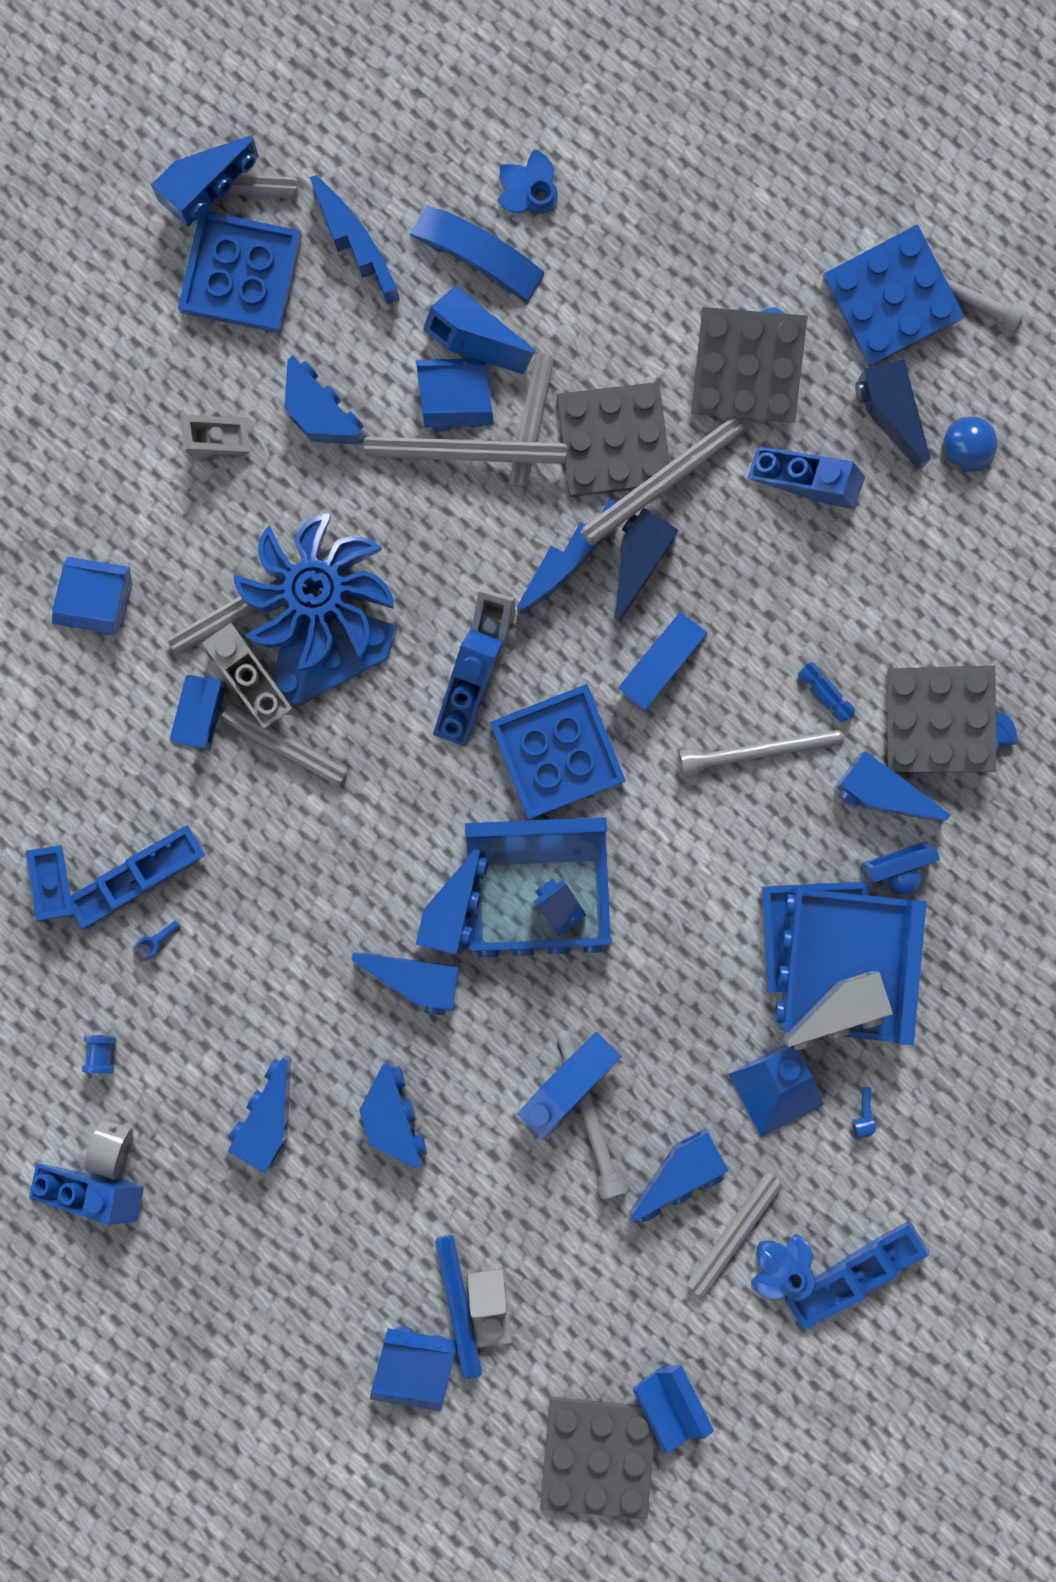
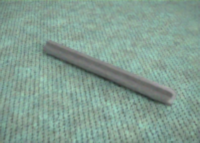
M731 417L584 526L581 531L582 537L589 545L597 543L739 437L744 431L743 424L740 423L738 418Z
M366 437L363 443V451L367 457L544 464H565L568 458V448L564 443Z
M335 542L320 550L319 561H326L329 558ZM272 577L263 584L280 586L285 581ZM239 596L168 638L169 645L176 654H181L211 637L229 623L233 624L256 610L247 605Z

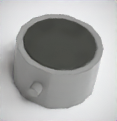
M102 1119L94 1131L86 1153L85 1171L115 1180L126 1162L133 1139V1127Z

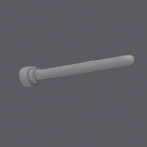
M945 278L956 299L997 317L996 321L1002 323V328L1014 333L1025 313L1026 306L1015 301L1012 304L1009 302L1002 304Z
M840 730L705 754H701L700 751L694 752L693 749L678 751L679 765H683V767H680L682 778L695 777L698 775V772H703L706 767L840 744L844 740V734Z
M561 1031L558 1034V1042L566 1062L576 1052L571 1034L568 1031ZM589 1093L579 1104L601 1173V1176L598 1177L600 1183L597 1187L601 1199H608L627 1192L628 1188L624 1176H620L619 1171L614 1170Z

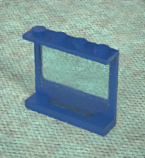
M606 817L465 823L467 858L475 849L486 851L485 858L489 859L487 875L484 880L480 879L477 893H481L480 906L477 914L472 913L470 927L473 928L470 951H478V957H499V950L513 949V956L534 955V948H548V954H569V947L583 946L584 953L605 952L604 945H612L610 935ZM552 878L556 884L562 880L565 881L587 914L586 917L560 936L555 933L533 902L539 898L535 891Z

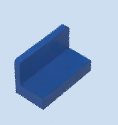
M186 675L170 735L172 742L210 751L227 683L212 677L206 679Z
M62 845L26 850L25 856L36 922L72 916L73 908Z
M665 1365L633 1387V1392L664 1453L672 1452L689 1438L705 1439L714 1432L682 1365Z

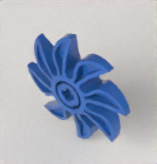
M331 514L315 516L301 526L296 534L295 544L302 561L296 565L291 564L283 553L270 525L264 530L258 545L259 558L266 574L285 581L282 585L263 584L234 575V583L240 597L251 608L262 613H268L283 606L289 607L274 620L245 634L253 643L268 648L286 646L294 641L302 623H310L308 637L297 671L312 669L320 665L329 656L334 644L326 624L330 619H336L346 632L358 658L360 659L363 656L370 641L369 624L364 612L350 604L343 603L345 599L365 600L394 609L391 591L378 576L367 571H360L348 577L340 576L353 565L382 551V547L376 542L357 536L342 538L335 542L329 558L326 561H319L320 549ZM314 587L317 591H320V595L314 597L313 594H309L308 589Z

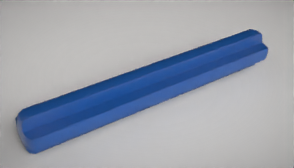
M453 1235L438 1237L435 1242L463 1377L465 1379H472L480 1376L482 1369L455 1239Z

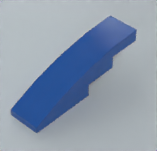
M317 175L310 177L337 252L351 248L362 278L375 274L386 303L390 304L400 300L397 287L388 267L364 226L344 201Z
M609 498L602 513L617 502ZM580 522L564 552L551 545L519 601L517 611L524 615L553 594L581 567L603 538L594 545H589L581 535V531L586 525Z
M188 825L125 860V863L96 878L92 884L70 895L73 915L81 928L85 930L203 858L205 854Z
M909 1220L866 1244L816 1276V1287L809 1298L793 1300L786 1296L784 1300L802 1329L805 1330L865 1299L867 1292L896 1278L898 1271L929 1256V1250Z

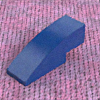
M680 612L620 684L617 692L644 713L706 636L707 632Z

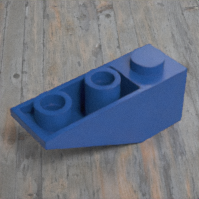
M247 136L174 161L151 184L158 202L187 228L194 221L202 219L206 215L209 206L218 197L226 195L231 189L233 182L242 173L250 171L255 165L259 155L254 139L251 136Z
M456 285L431 306L423 327L425 332L449 351L520 374L527 370L535 352V349L524 339L520 338Z
M758 446L747 478L828 505L855 509L865 476L853 461Z
M472 629L469 630L460 646L433 735L466 746L503 643L502 640Z
M475 849L425 907L415 945L452 954H461L464 948H469L473 937V928L469 927L472 913L477 914L481 902V893H477L480 879H485L489 867V859L485 858V850Z
M552 878L535 891L539 898L533 901L558 936L587 916L564 880L556 884Z
M288 1055L284 1056L281 1061L274 1059L264 1076L269 1081L263 1092L256 1090L246 1107L251 1111L244 1123L238 1121L228 1137L233 1142L228 1152L263 1173L271 1167L288 1137L292 1058Z
M706 1129L693 1134L672 1147L629 1211L633 1222L640 1218L642 1222L649 1221L661 1213L659 1208L670 1202L673 1205H678L692 1197V1190L702 1185L705 1188H710L724 1179L722 1174L728 1172V1169Z
M36 1163L29 1199L107 1225L131 1223L138 1220L144 1186L116 1178L113 1180L97 1174Z

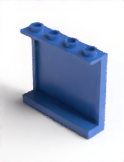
M792 888V895H786L784 907L785 916H790L789 929L783 930L781 939V951L786 952L785 966L780 965L778 972V987H783L782 1002H776L774 1013L775 1023H780L779 1029L784 1032H790L802 1017L838 981L869 971L880 972L893 1014L883 1017L885 1023L875 1027L864 1029L862 1024L849 1028L850 1034L843 1037L914 1045L927 901Z

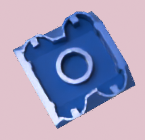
M474 358L416 360L425 428L431 427L437 432H444L450 430L453 426H469L474 428L483 425H494L486 362Z
M67 557L62 567L52 609V623L70 628L91 630L103 635H114L123 625L132 587L130 567Z
M405 1326L395 1329L387 1328L370 1400L441 1411L456 1352V1340L447 1339L439 1335L418 1334L412 1328Z

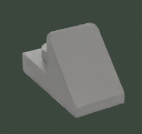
M184 414L180 416L184 451L197 461H204L213 454L244 456L250 452L246 418Z
M480 589L472 630L503 641L497 658L498 661H501L504 655L509 625L516 612L515 601L513 597Z
M503 1269L468 1273L470 1315L473 1318L477 1348L512 1343Z

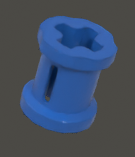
M84 1035L83 1041L87 1043L86 1064L82 1066V1072L114 1073V1066L111 1065L112 1044L116 1042V1036Z

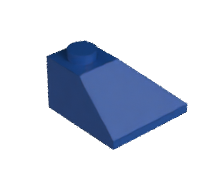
M784 1044L728 1074L761 1137L824 1105L814 1078L800 1051L795 1050L794 1045L788 1047Z

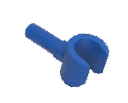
M174 920L158 934L152 937L145 936L135 943L133 950L140 944L149 946V954L141 959V961L150 959L157 952L158 945L180 928V925Z
M862 1087L861 1111L863 1117L852 1120L856 1138L871 1136L876 1130L871 1111V1087Z

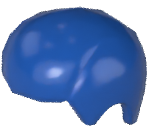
M962 417L948 427L943 439V446L946 457L950 462L957 464L964 472L982 471L993 462L998 441L993 426L980 417Z

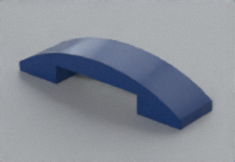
M426 206L410 233V236L438 252L443 250L498 281V286L528 302L544 275V271L499 238L456 215L432 206Z

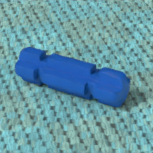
M808 663L799 671V677L806 685L809 683L812 686L810 690L827 709L831 708L834 711L832 714L839 722H845L855 713V708L848 701H843V695L826 676L822 677L819 674L822 671L815 663Z

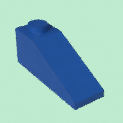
M866 751L857 756L835 786L841 791L839 798L853 808L860 805L862 808L937 822L946 821L951 816V814Z
M359 952L352 953V961L414 1004L425 1006V1013L445 1015L446 1009H454L460 966Z
M595 1032L539 1088L517 1115L541 1139L546 1138L555 1132L620 1060L622 1055L598 1032Z

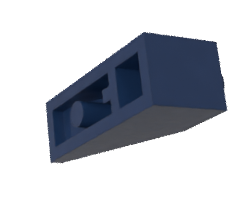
M905 359L864 369L858 378L859 382L855 384L859 403L864 402L867 413L917 469L923 468L931 458Z
M643 508L638 516L636 514L631 516L622 528V531L626 534L622 546L614 619L619 622L679 531L646 508Z

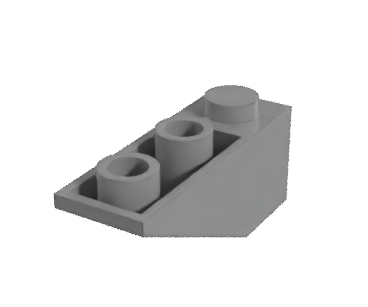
M229 623L202 642L263 729L293 709L262 662L232 623Z
M869 971L838 981L802 1017L790 1032L782 1038L783 1044L788 1047L794 1045L795 1050H801L814 1046L816 1044L815 1039L828 1035L829 1039H836L850 1034L849 1028L860 1024L866 1029L885 1023L883 1017L893 1013L880 972Z

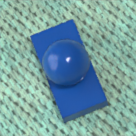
M924 841L863 862L861 867L864 876L874 883L887 878L890 888L895 893L908 895L917 891L922 883V873L919 867L938 861L940 858L937 848Z

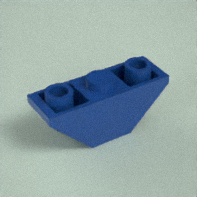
M292 355L287 360L284 404L290 419L311 442L361 444L364 441L361 431L364 426L351 411L345 414L338 406L341 402L340 398L329 386L323 389L315 379L319 376L307 361L300 363Z
M392 1060L381 1066L359 1112L371 1146L417 1168L422 1166L424 1162L422 1156L428 1154L422 1134L415 1135L412 1122L416 1121L417 1118L412 1101H405L401 1088L406 1086L400 1066L394 1067Z

